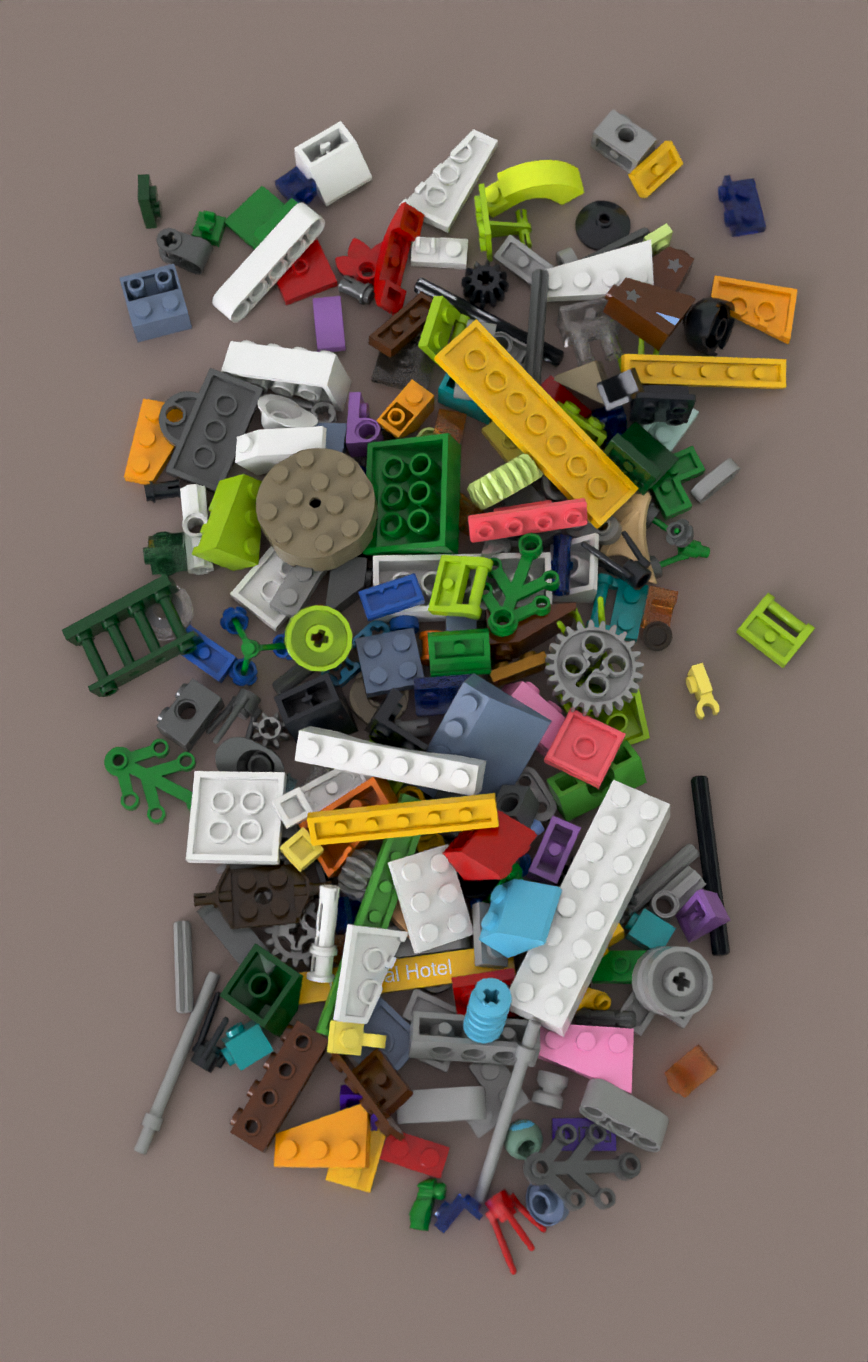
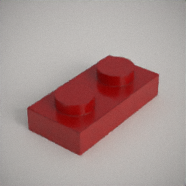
M404 1132L405 1138L401 1142L393 1135L386 1137L380 1160L438 1179L441 1178L450 1147Z

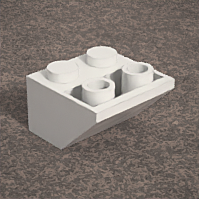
M341 121L294 148L296 166L325 206L332 204L372 180L371 173L357 142Z

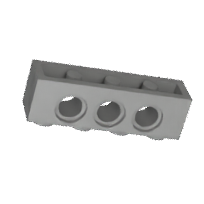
M413 1011L409 1029L408 1058L515 1066L517 1059L514 1056L518 1042L523 1040L528 1020L507 1018L499 1038L493 1042L483 1044L473 1041L464 1032L463 1023L465 1015ZM540 1029L534 1045L537 1050L533 1062H529L528 1067L535 1066L540 1052Z

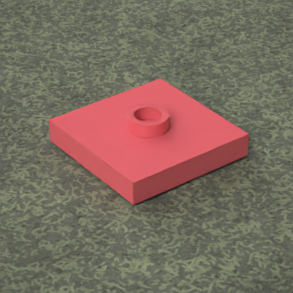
M570 708L544 758V763L599 789L626 734L588 715L583 716L577 710L571 712Z

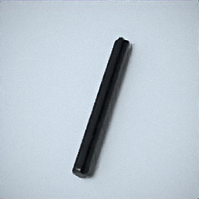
M423 277L419 278L415 283V293L423 292L431 298L434 296H444L460 314L468 316L471 320L477 319L478 321L497 324L496 332H505L511 337L527 344L528 332ZM544 341L543 360L558 366L563 360L564 352Z
M703 775L695 776L691 779L702 876L706 883L704 890L717 893L724 906L708 777ZM725 923L710 932L711 948L714 956H725L730 952L727 924Z

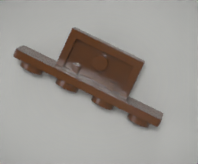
M376 1048L355 1067L346 1054L331 1053L332 1057L329 1060L340 1073L344 1072L347 1075L344 1082L355 1094L360 1093L362 1098L359 1102L370 1115L375 1114L378 1120L375 1122L377 1128L386 1137L393 1135L401 1142L405 1135L391 1115L414 1093L386 1055L379 1048Z

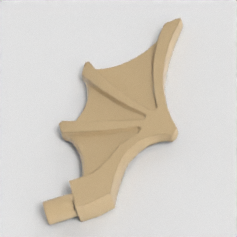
M649 492L644 496L634 493L613 516L621 524L622 532L626 531L642 555L651 562L646 539V519L651 495ZM608 524L602 526L603 530L607 529ZM622 533L615 543L603 545L600 552L608 557L618 555L638 561L623 538ZM650 565L647 569L651 571L652 575L648 582L657 584L653 568Z

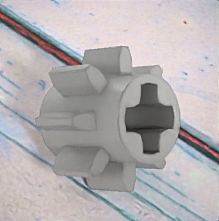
M277 712L273 717H267L265 713H262L263 719L260 723L253 722L254 728L259 730L258 733L253 735L254 741L262 740L263 746L275 745V748L279 750V743L282 739L289 740L288 735L283 732L287 727L284 722H279V714ZM272 726L275 730V735L270 736L266 728Z

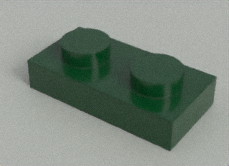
M149 174L138 175V203L146 229L157 228V217H162L161 201L158 200L157 186H152Z

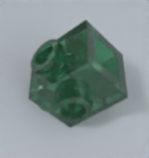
M163 531L148 537V547L143 548L145 565L151 566L152 575L160 574L163 576L167 574L171 576L176 572L188 570L184 532L170 534Z

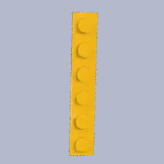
M647 354L621 355V373L635 367L642 385L759 389L786 388V359Z
M495 793L308 812L307 823L312 846L493 828L499 827Z

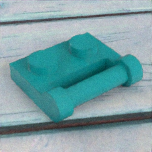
M598 574L597 593L590 620L593 621L595 627L599 628L598 597H603L605 609L608 590H616L610 625L605 624L606 629L610 630L613 625H616L615 634L619 636L626 631L627 635L624 641L637 642L649 585L635 590L621 579L614 578L608 574Z

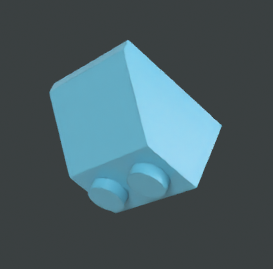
M513 879L496 886L490 896L492 902L488 913L484 916L481 923L482 931L479 940L507 958L545 944L562 889L558 886Z

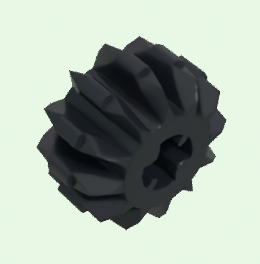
M489 260L483 266L476 261L474 269L467 267L465 277L461 280V286L464 288V298H470V303L474 305L480 303V308L482 309L485 308L486 304L494 308L497 301L503 302L505 293L509 289L506 271H500L499 263L491 267Z

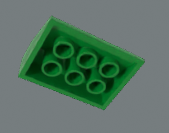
M449 433L367 443L366 476L373 485L379 515L372 533L373 538L368 547L363 551L365 556L458 554L461 444Z

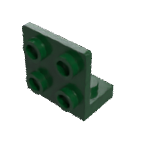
M634 422L622 435L617 433L604 450V453L639 488L637 491L643 496L678 460L671 451L637 422Z

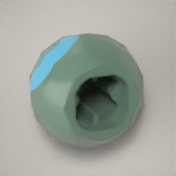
M517 1119L509 1125L504 1141L505 1150L518 1160H526L529 1155L542 1149L543 1135L541 1129L529 1119Z

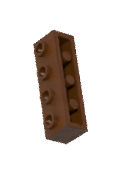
M298 1020L294 1026L291 1024L287 1026L280 1038V1041L283 1042L282 1047L278 1053L273 1051L263 1066L267 1072L261 1081L256 1079L246 1095L250 1100L244 1109L239 1107L229 1123L233 1126L230 1133L262 1153H266L276 1133L279 1131L327 1050L328 1039Z

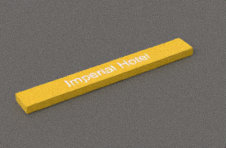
M474 948L396 959L392 969L389 968L382 983L383 990L381 994L452 984L451 977L503 969L475 966ZM514 957L507 958L508 967L503 969L514 968L515 971ZM338 967L333 968L332 974L336 975ZM310 971L300 972L303 978L299 1005L326 1002L333 982L321 983L310 981L306 978L307 973Z

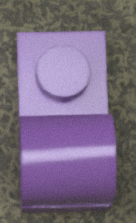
M349 392L346 446L351 457L367 456V443L384 441V437L378 422L369 418V404L364 403L361 392ZM368 435H374L370 439H364Z

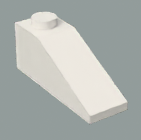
M315 426L259 429L238 436L235 463L257 476L268 473L274 465L298 451L311 448H326L327 428Z

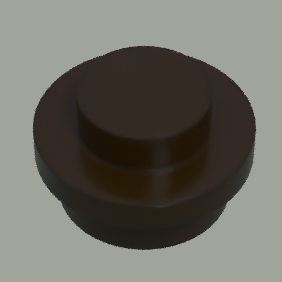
M653 621L644 628L643 641L652 650H663L672 641V631L666 623Z

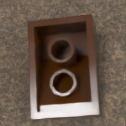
M576 602L551 604V611L547 615L538 616L534 614L519 621L516 631L509 636L503 637L497 636L490 631L488 618L491 614L486 609L484 628L489 630L491 660H494L496 664L504 661L509 663L512 659L520 657L556 636L558 633H561L556 624L559 620L562 621L565 627H571L576 612ZM537 605V607H539V608H543V607L546 606V605ZM503 621L499 625H505L508 622Z

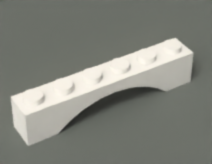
M312 726L299 730L295 761L468 796L477 795L481 792L486 766L485 760L460 755L397 748L358 739L338 731Z

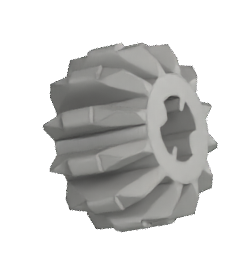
M361 848L360 850L356 849L351 857H347L345 865L341 866L342 872L338 876V886L347 897L354 901L362 902L378 858V853L371 849Z

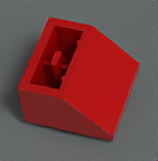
M498 810L499 827L461 831L443 854L464 881L500 880L511 873L513 864L519 857H522L530 850V844L538 835L532 829Z

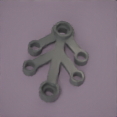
M596 1123L586 1128L584 1138L566 1161H554L563 1147L573 1143L577 1138L575 1127L570 1124H564L556 1130L555 1138L543 1153L536 1152L526 1158L523 1164V1172L525 1178L531 1184L536 1186L547 1185L564 1201L565 1207L570 1211L581 1209L586 1203V1197L581 1190H570L557 1175H567L594 1200L597 1208L606 1210L615 1204L616 1197L614 1192L609 1188L599 1187L586 1174L614 1173L620 1180L628 1181L640 1173L641 1163L639 1158L630 1152H625L615 1159L584 1160L592 1148L604 1141L607 1135L606 1129ZM592 1129L599 1132V1139L592 1135ZM563 1130L568 1131L570 1134L569 1140L563 1137ZM626 1160L631 1162L633 1170L627 1168ZM537 1163H540L543 1166L544 1174H541L537 1171ZM601 1194H605L608 1197V1204L602 1202ZM571 1195H575L578 1198V1206L571 1202Z

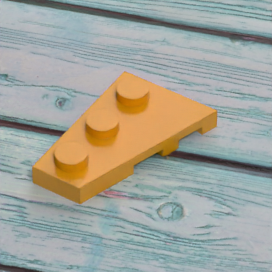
M143 398L124 474L125 481L150 484L152 480L153 483H156L170 461L171 454L176 447L165 439L159 425L160 410L165 402ZM172 409L169 411L167 419L171 422H178L182 419L183 412L179 409Z

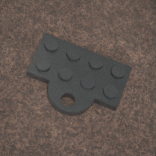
M210 368L199 393L185 391L171 396L163 404L159 414V425L163 436L171 445L176 447L166 473L188 483L205 486L206 490L215 493L219 481L227 479L236 458L237 437L247 433L258 407L257 401L264 393L263 388ZM172 409L181 410L183 412L182 419L178 422L169 421L167 419L169 411Z

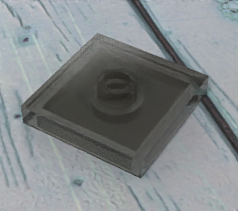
M421 336L413 338L391 358L379 351L371 377L372 382L403 390L413 379L428 390L436 363L418 347Z

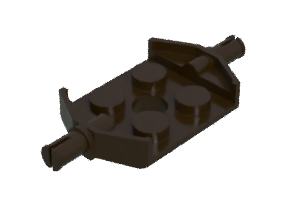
M293 864L231 869L230 865H226L215 890L208 893H194V906L213 905L214 908H218L230 929L294 924L302 921L310 901L314 900V896L320 894V885L332 884L331 881L321 883L309 882L304 871L300 872ZM260 892H269L273 896L272 900L267 904H259L255 898Z

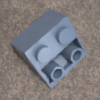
M175 264L119 278L138 342L192 329Z

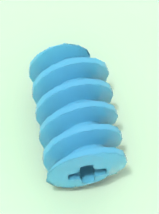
M485 978L478 981L471 992L463 1028L466 1035L473 1041L483 1044L490 1043L498 1039L502 1034L512 1001L511 991L505 983L498 979Z

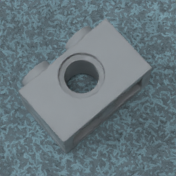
M612 109L594 130L591 148L630 173L655 150L657 139L648 130L641 129L631 122L626 115L619 114Z

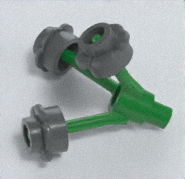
M654 502L649 505L646 529L652 523L667 533L666 541L670 545L678 547V555L660 562L654 555L650 556V563L656 579L662 577V568L689 559V557L697 558L699 556L707 558L709 556L710 548L703 546L700 541L693 540L694 531L693 527L689 525V521L678 519L677 522H671L669 525H666L656 518L661 510L654 506Z

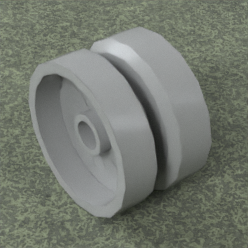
M657 946L647 950L637 960L632 972V988L636 999L645 1009L657 1015L687 1017L699 1012L708 1002L713 990V975L708 962L699 952L689 947Z

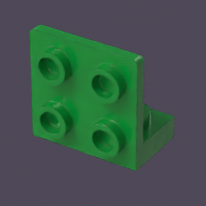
M261 186L225 219V225L255 250L298 202L291 198L284 204L264 186Z

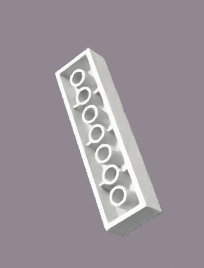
M612 781L560 886L562 892L546 943L528 950L510 987L512 1001L509 1011L527 1020H536L541 1023L542 1027L563 1037L565 1036L670 818V804L618 781Z

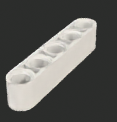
M298 203L219 288L213 297V306L232 322L241 321L320 235L325 227V220L306 204Z

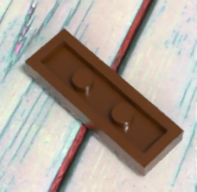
M420 292L369 336L368 344L386 356L393 357L423 331L433 298Z

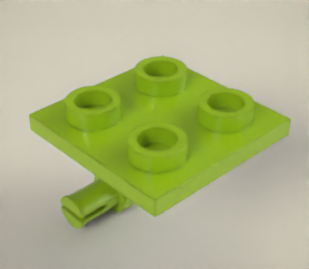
M484 183L478 184L479 195L474 196L475 214L479 230L480 251H486L487 260L489 262L493 261L492 238L509 236L510 234L519 235L520 242L525 245L524 239H526L527 247H532L530 239L532 227L528 223L527 210L522 209L523 219H521L520 209L515 211L517 223L489 221Z

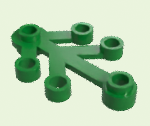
M527 533L519 539L518 546L521 558L512 582H510L503 571L501 560L494 557L491 558L493 566H498V568L488 572L487 576L494 578L505 596V600L501 607L494 597L492 585L486 582L484 590L489 592L482 596L481 602L486 605L491 614L488 618V627L497 636H509L516 631L519 621L534 614L545 616L551 611L550 599L545 595H538L533 599L532 603L515 609L518 601L543 589L554 591L560 586L559 574L553 570L546 571L541 577L525 584L533 560L537 559L543 552L542 539L537 534ZM548 579H555L553 583L546 582ZM540 603L546 604L543 608L537 607ZM500 622H508L505 625H499Z
M156 739L152 742L151 746L132 752L125 747L111 749L105 756L104 765L111 775L118 777L122 791L120 801L126 810L134 811L140 805V798L133 791L131 774L141 780L149 807L147 817L153 824H162L167 817L165 809L160 804L156 788L185 802L191 812L192 792L163 776L179 771H192L196 766V759L193 754L183 752L175 760L145 768L137 763L152 757L165 758L169 754L170 747L166 740ZM159 744L166 746L162 753L155 752V748ZM117 757H124L122 765H114V760ZM189 757L192 759V763L187 767L182 766L181 761ZM129 796H134L136 798L135 803L127 806L125 804L126 799ZM161 810V818L152 819L153 811Z

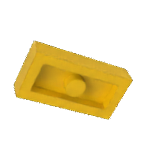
M664 141L632 170L628 176L639 197L647 198L683 165V162L673 142Z

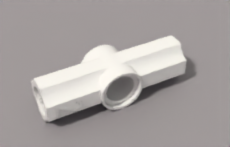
M190 484L180 488L183 514L182 528L185 535L187 567L189 574L203 575L214 571L213 563L191 555L193 548L199 545L203 534H195L190 531L194 526L207 524L209 519L206 487Z

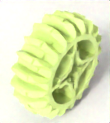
M523 453L470 483L467 490L473 504L475 503L478 510H484L543 476V473L536 466L534 460L528 454Z

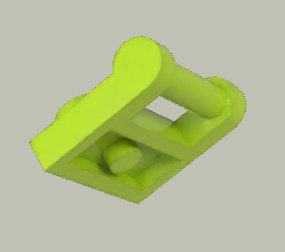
M434 296L418 347L443 369L434 360V357L448 345L452 327L454 326L450 342L467 327V322L470 318L460 314L444 296Z
M441 555L428 611L432 615L457 616L479 620L482 613L480 604L487 574L492 570L493 561L485 557ZM475 569L476 573L469 603L462 604L470 570Z
M768 592L736 633L780 667L784 668L811 635L815 627L809 623L807 625L775 602V597ZM768 610L799 635L795 638L766 616L764 612Z

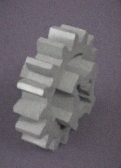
M312 903L307 908L300 922L304 933H307V935L301 936L300 941H298V947L296 939L291 933L297 932L300 923L273 925V928H265V933L272 936L271 939L266 941L267 946L276 947L271 954L275 957L283 955L281 961L285 964L292 960L294 968H298L300 961H304L305 965L310 967L312 954L309 951L304 953V948L311 942H315L316 928H311L307 924V915L317 923L315 903ZM279 939L288 940L291 944V953L280 945Z

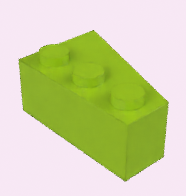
M246 474L219 481L208 509L211 514L207 524L202 525L200 533L203 535L199 545L193 548L191 555L232 571L259 565L261 526L256 513V499L262 481Z

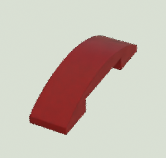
M406 202L401 203L386 231L379 251L374 277L376 305L392 315L403 308L406 290L401 288L402 278L411 242L415 241L417 236L420 237L425 217L423 213Z

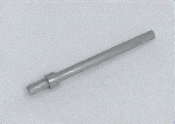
M210 971L207 974L150 1113H146L141 1125L144 1127L134 1151L146 1155L155 1131L159 1132L164 1120L161 1117L220 978L218 974Z
M528 1020L523 1040L518 1042L514 1056L517 1058L474 1194V1199L478 1202H486L528 1064L533 1062L537 1050L534 1045L541 1023L536 1020Z

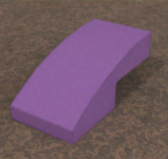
M341 297L313 298L317 352L322 350L330 352L346 351Z

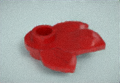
M353 238L348 248V256L335 258L338 271L364 284L370 283L374 286L375 269L382 242L371 249L359 239ZM369 272L372 276L365 277L363 274Z

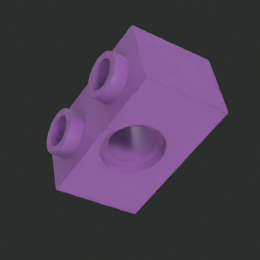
M552 816L530 866L527 878L541 884L556 886L581 827Z

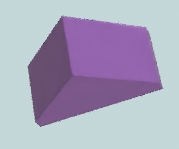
M704 889L697 890L675 915L688 943L730 921L718 894Z

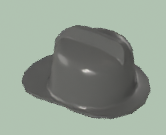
M241 736L231 737L223 741L217 748L215 761L219 771L285 772L284 765L276 752L251 739Z

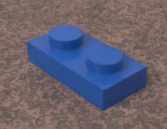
M189 624L186 629L187 633L194 630L202 637L204 642L197 645V649L192 653L182 656L222 683L229 674V670L239 659Z

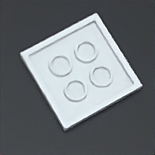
M195 771L186 861L188 863L280 865L283 822L272 801L286 794L287 775L285 772Z

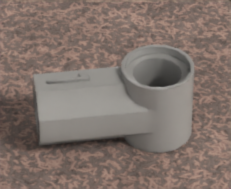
M687 865L662 890L654 895L649 902L648 911L662 920L668 921L686 904L697 890L703 889L706 883L695 869ZM659 899L668 901L671 905L670 913L664 914L658 911L656 901Z

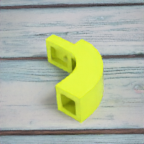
M537 160L515 165L497 174L498 181L485 188L488 215L492 217L529 199L547 198L564 205L584 193L579 169L569 163L558 160Z

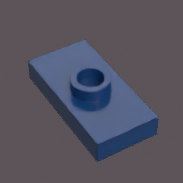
M415 573L358 591L368 622L425 603Z

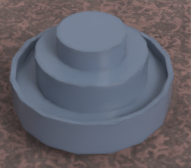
M530 1183L525 1196L526 1206L536 1222L543 1226H553L566 1219L570 1210L565 1207L564 1201L547 1185L536 1186Z

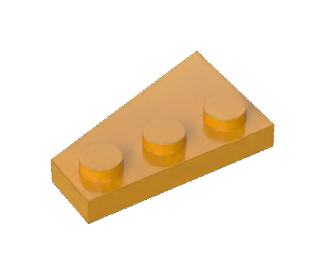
M714 275L710 297L732 302L735 306V311L730 310L731 317L789 344L798 289Z
M359 1104L276 1133L274 1167L369 1168L371 1115Z

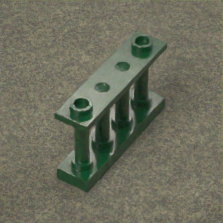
M167 574L62 629L67 641L75 646L83 647L98 681L88 686L91 693L99 697L111 696L119 690L118 687L180 654L187 655L197 649V645L204 642L202 637L194 630L187 633L171 600L173 594L177 593L179 589L175 581ZM156 603L161 605L177 638L163 647L160 646L145 614L147 608ZM130 617L135 619L150 651V654L136 661L119 628L121 622ZM104 631L109 633L124 665L123 668L110 675L93 642L94 636Z

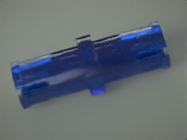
M561 534L560 539L558 535L553 537L554 547L551 569L559 574L560 579L559 588L552 591L554 596H563V592L565 596L570 595V571L573 570V562H571L572 537Z

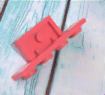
M585 498L554 503L551 500L494 508L493 512L468 516L470 541L475 543L520 536L527 533H540L587 525V502Z

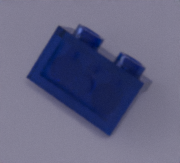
M724 175L722 185L718 187V198L720 203H724V222L726 227H730L732 237L765 232L766 223L754 178L732 181L731 175Z
M472 674L413 678L416 716L446 715L461 685Z

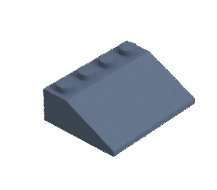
M473 673L461 685L426 752L460 755L485 760L486 766L482 790L477 795L495 793L497 798L502 784L516 785L552 721ZM413 785L433 798L438 789Z

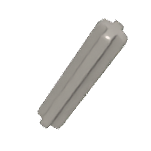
M183 920L173 924L176 1011L182 1014L191 1013L194 1008L191 924L189 921Z

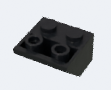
M329 672L274 697L284 724L296 743L299 730L309 726L338 731L346 735L359 731L337 677Z

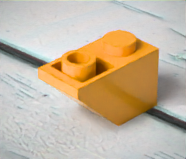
M411 379L376 421L379 426L394 437L401 439L416 431L434 411V395Z

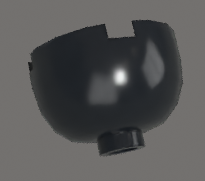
M708 297L701 299L692 306L682 323L686 340L693 349L709 356L718 355L715 352L718 346L723 350L731 336L735 319L730 318V310L735 311V306L732 302Z

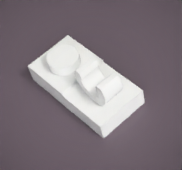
M417 236L415 241L412 242L411 266L466 269L468 239Z

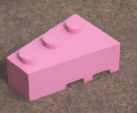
M520 681L504 685L501 689L502 691L552 721L536 748V751L545 757L566 718L561 714L563 710L556 703L550 700L547 702L539 695L540 690L531 682Z
M570 1024L563 1037L540 1026L539 1059L588 1079L598 1078L605 1080L629 1094L632 1093L634 1029Z

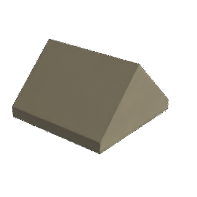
M593 361L555 376L554 381L604 405L597 387L598 382L608 379L602 361Z

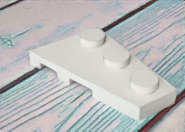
M347 924L333 1020L359 1024L368 1023L383 990L382 983L389 968H393L397 959L394 956L400 943L405 941L408 932Z

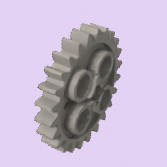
M589 620L587 628H584L579 621L575 626V631L567 626L565 636L558 633L555 639L557 644H550L548 650L552 654L546 655L545 662L551 665L545 667L544 673L552 676L548 678L547 685H556L552 695H563L561 705L570 701L572 703L571 712H574L579 706L582 707L583 716L587 715L589 709H593L595 717L599 716L601 709H604L609 716L613 711V705L619 711L622 710L624 706L623 701L630 703L633 699L631 693H637L640 686L636 683L641 682L643 675L638 673V671L642 670L644 663L636 662V660L640 657L641 651H631L636 642L629 641L626 643L624 641L627 635L626 631L619 636L615 634L616 625L607 630L605 629V621H602L599 628L594 626L593 621ZM594 644L598 647L599 651L595 653L590 652L586 649L585 645ZM607 650H611L612 653L602 661L599 669H595L582 686L577 687L576 683L583 679L588 668L594 667L601 656ZM616 663L621 667L622 671L614 672L609 668L608 664ZM569 664L575 665L580 672L576 674L570 673L565 666ZM597 684L602 688L603 692L599 694L594 693L589 689L588 685Z

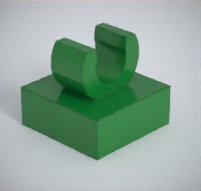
M206 210L204 212L199 211L192 236L200 237L211 245L219 247L226 228V217L218 216L216 213Z

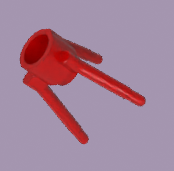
M503 1189L484 1203L489 1210L485 1215L491 1222L510 1273L515 1275L517 1270L497 1219L501 1223L508 1220L530 1251H534L535 1246L514 1217L517 1213L516 1209L541 1232H546L547 1228L535 1221L528 1209L520 1203L514 1193L509 1195L507 1190Z

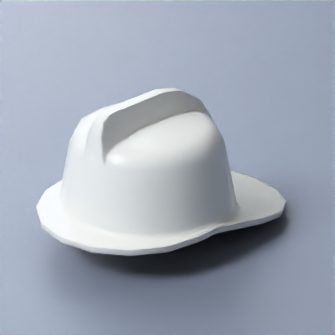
M267 394L261 396L257 401L264 429L315 427L318 424V419L315 415L284 396Z

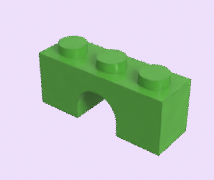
M627 740L622 742L599 789L563 771L546 779L557 809L567 822L600 806L613 780L634 789L647 783L641 758Z

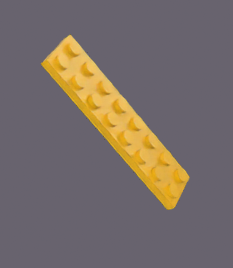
M477 319L434 357V360L514 444L524 454H528L534 460L539 470L568 500L585 498L587 502V520L596 529L602 526L639 489Z

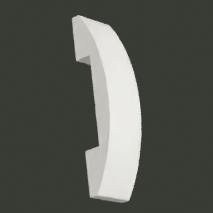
M333 769L308 784L297 787L272 801V804L286 829L305 821L308 812H317L324 809L373 776Z

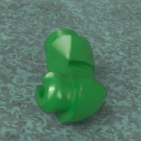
M430 1178L418 1183L419 1192L409 1212L410 1229L429 1231L435 1199L444 1200L447 1193L446 1184L442 1182L437 1183L436 1178Z

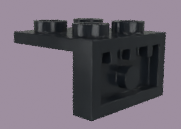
M642 385L645 392H638L635 399L630 401V421H637L639 424L644 425L654 422H666L668 425L678 426L688 422L696 402V395L689 394L688 386Z
M392 688L379 705L364 731L369 733L368 737L375 743L426 752L429 748L427 744L392 723L403 705L398 703L403 694Z

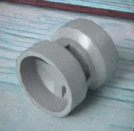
M539 1070L537 1076L539 1090L533 1092L531 1102L562 1110L564 1100L561 1093L567 1088L569 1078Z

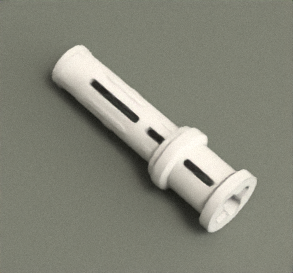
M320 885L315 942L309 948V952L312 954L311 969L306 977L314 982L330 983L335 978L332 970L334 956L338 952L337 946L334 945L340 892V887L336 885Z

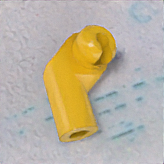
M587 988L577 1011L584 1007L592 1010H608L612 1001L607 993Z

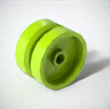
M312 605L300 609L290 618L285 628L284 643L289 656L298 665L310 671L324 672L336 668L347 658L352 647L353 634L349 622L339 611L329 606ZM320 632L323 635V640L321 643L315 644V641H312V635Z

